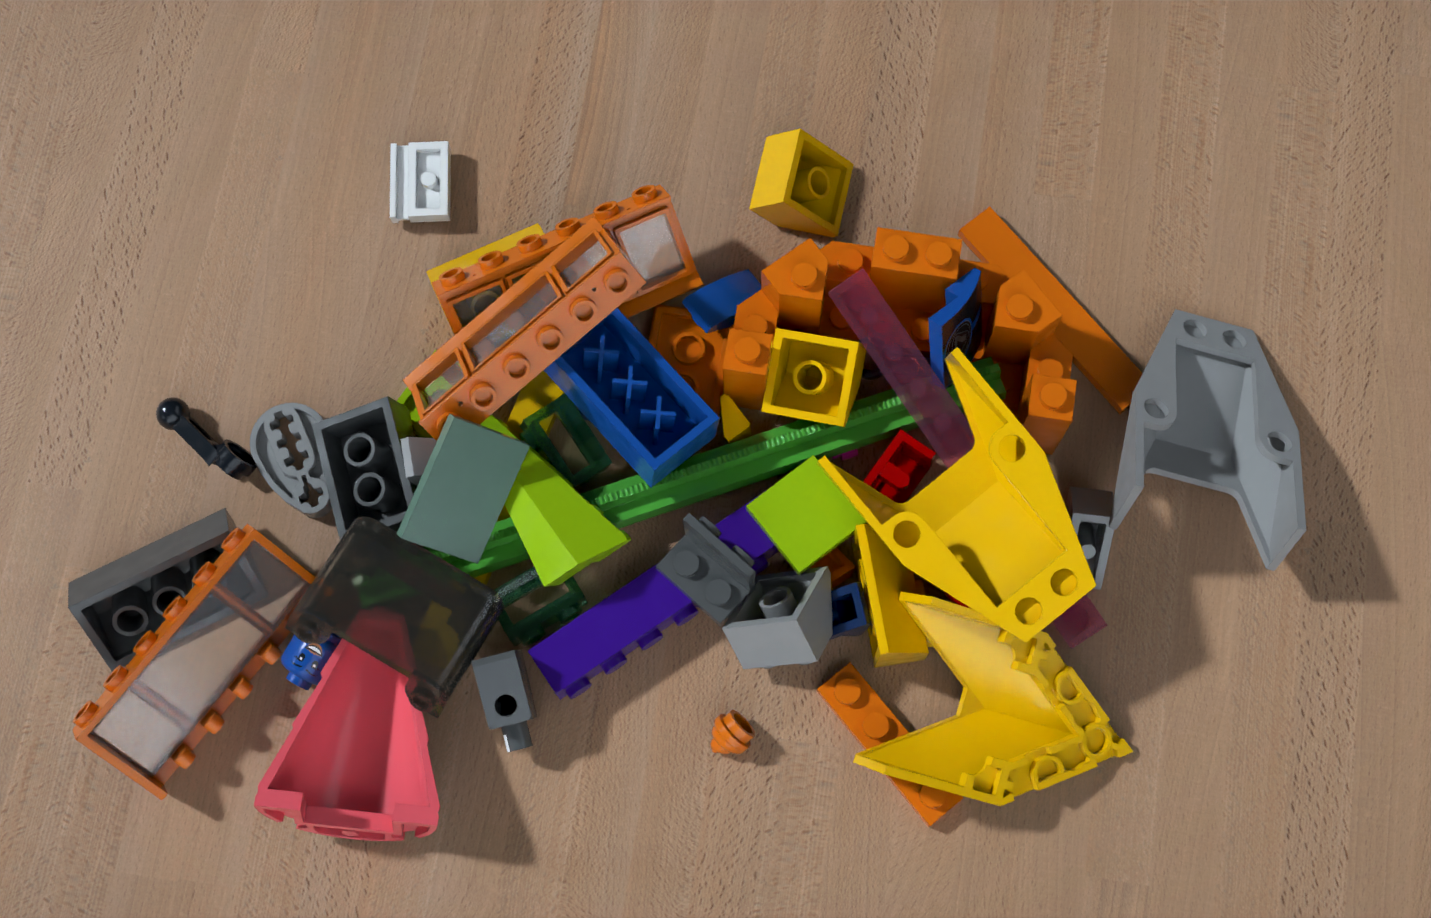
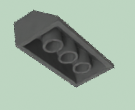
M226 508L69 582L68 608L111 671L119 665H127L136 655L133 652V648L139 639L149 630L155 633L166 620L162 615L168 605L179 595L184 598L195 586L192 579L197 571L208 561L213 564L223 553L224 550L221 548L223 541L237 528ZM248 549L220 583L246 604L251 605L267 597L268 591ZM210 593L168 644L204 628L235 611Z

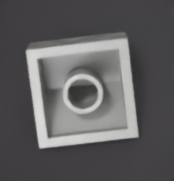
M828 566L807 569L800 576L796 571L755 576V590L728 618L722 628L743 669H769L781 665H808L818 662L833 634L831 573Z

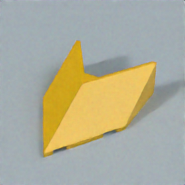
M900 592V603L962 684L963 690L956 715L855 754L853 763L888 776L993 805L1003 806L1015 801L1014 797L1033 789L1037 791L1098 767L1097 763L1114 756L1120 758L1133 752L1125 739L1119 738L1108 723L1110 718L1071 666H1067L1055 650L1057 645L1048 633L1040 631L1025 643L973 609L932 596Z

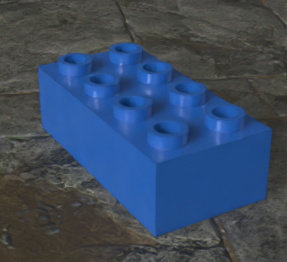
M618 308L544 369L547 375L650 488L715 437L720 419L718 415Z

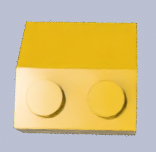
M801 128L767 136L749 210L779 227L836 237L839 233L854 164Z
M776 328L761 412L845 427L860 387L867 344Z

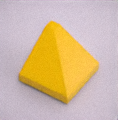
M722 395L720 403L724 439L729 444L750 437L752 434L750 422L729 395Z

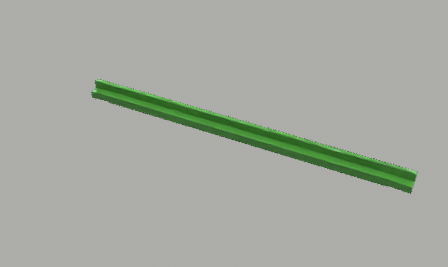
M991 357L972 362L971 364L1000 399H1005L1006 390L1000 378L1001 369L999 364H994ZM931 376L854 401L845 427L801 419L691 456L652 488L637 474L581 493L580 495L590 504L600 508L604 512L603 515L620 529L794 470L812 455L817 460L821 459L824 455L830 458L895 436L900 429L907 432L963 413L964 410L953 383L943 390L933 384ZM510 517L496 522L478 564L424 546L352 571L354 580L351 583L354 591L358 594L361 609L371 611L374 608H385L398 602L528 560L530 556Z

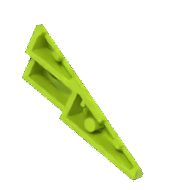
M490 415L480 424L518 439L508 430L509 426L493 415ZM530 446L505 501V506L543 586L549 587L560 585L593 562H600L630 542L631 538L624 530H619L603 515L604 512L600 508L590 504L573 488L574 485Z

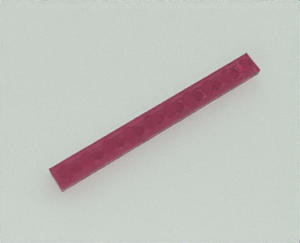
M862 268L830 290L828 295L948 469L968 453L974 445V437L968 421L868 274ZM1087 594L1052 621L1071 649L1108 626Z

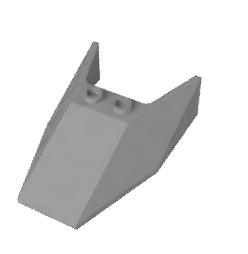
M1175 309L1132 393L1109 528L1117 530L1144 488V475L1153 473L1232 495L1240 506L1265 568L1275 571L1306 532L1299 430L1253 330Z

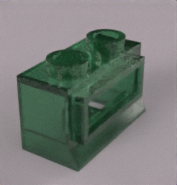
M565 393L523 419L520 425L523 431L519 434L520 439L529 444L574 485L573 488L575 490L606 471L612 464V461L580 412ZM554 413L589 464L574 475L539 424V422Z
M535 567L530 568L484 595L514 646L520 643L523 646L535 643L546 635L544 629L557 621H560L561 624H566L583 613L581 607L588 604L585 595L572 576L564 581L570 592L513 625L504 608L543 586Z

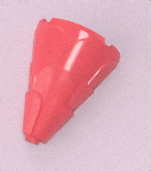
M374 608L371 611L360 610L320 672L322 679L292 724L293 729L260 781L254 807L261 814L276 822H283L284 816L294 819L295 824H297L296 829L331 837L365 841H403L405 832L415 831V837H425L437 829L440 803L428 751L429 738L418 697L420 682L404 615H398L395 611L387 608Z

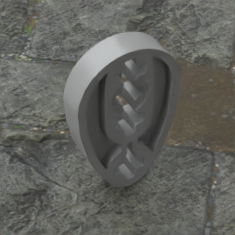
M280 404L267 410L255 423L250 435L251 455L261 475L288 505L309 518L323 517L330 512L332 506L312 424L323 421V418L314 409L303 404ZM283 417H286L291 422L288 428L296 439L301 438V440L296 442L297 450L304 458L309 457L303 461L304 468L301 470H297L291 465L295 462L293 454L286 447H282L287 444V439L276 428L280 426L279 420ZM307 481L319 494L323 493V495L318 497L319 504L315 507H312L308 502L304 503V501L309 499L308 492L310 490Z

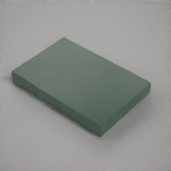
M449 413L397 531V535L401 539L478 564L530 445L522 440Z

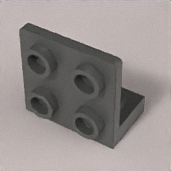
M688 513L683 519L685 535L656 565V569L721 627L755 590V571L752 569L755 562L740 547L735 545L730 549L719 539L721 536L720 530L707 518L702 516L697 520Z

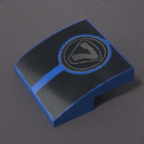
M976 268L970 270L945 289L946 306L928 318L931 382L943 390L953 383L944 359L958 347L971 362L981 342V271Z

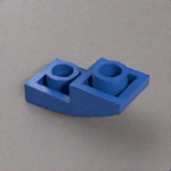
M747 269L702 287L688 295L682 303L691 313L694 322L705 333H710L731 327L735 321L737 305L761 290V284L751 271Z

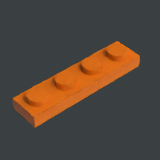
M851 662L817 689V693L864 750L909 733ZM886 775L928 827L963 799L961 795Z

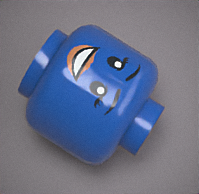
M313 623L311 628L302 627L297 629L281 656L282 665L290 671L286 679L305 690H309L312 684L317 686L322 679L320 672L342 637L317 623Z

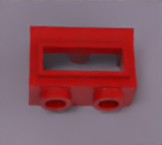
M900 429L863 482L897 503H905L931 468L936 452Z

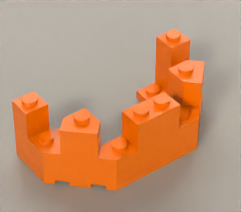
M877 227L874 247L831 241L819 249L814 241L809 238L761 271V290L737 305L734 327L729 329L723 363L724 394L726 396L729 395L737 407L761 410L776 328L856 342L865 337H876L884 341L892 352L930 357L928 318L946 306L945 289L970 270L976 268L981 271L982 338L971 363L991 357L994 364H999L1001 369L1000 378L1006 390V398L1001 400L1044 450L1045 454L1052 455L1072 423L1077 380L1070 379L1073 355L1054 333L1063 315L1025 269L1009 278L997 264L960 259L963 239ZM971 432L970 442L974 443V437Z

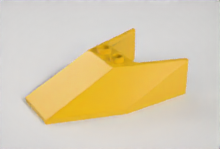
M957 347L944 360L974 437V445L968 453L905 503H897L831 463L825 455L818 460L817 464L903 566L1027 643L1096 586V583L1044 450Z

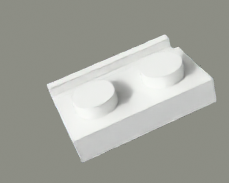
M410 142L408 145L398 146L397 143H391L390 219L392 223H399V221L410 220L411 223L450 221L451 147L449 142Z

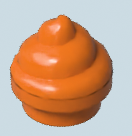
M731 710L727 715L720 714L714 720L712 728L713 739L710 743L712 752L741 754L751 746L750 740L755 737V731L739 712Z

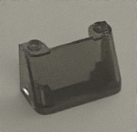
M361 516L356 518L343 534L291 613L285 628L294 633L298 639L309 644L325 643L334 633L409 678L405 686V692L411 705L417 710L427 712L438 719L471 667V661L476 659L502 615L504 603L499 594L490 587L418 544L401 539L396 531L371 517Z

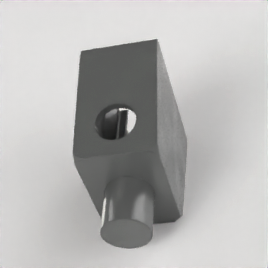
M512 650L471 661L489 729L501 727L507 752L533 746L527 720L537 717L522 650ZM505 695H511L515 698L517 709L514 713H507L503 710L502 699Z

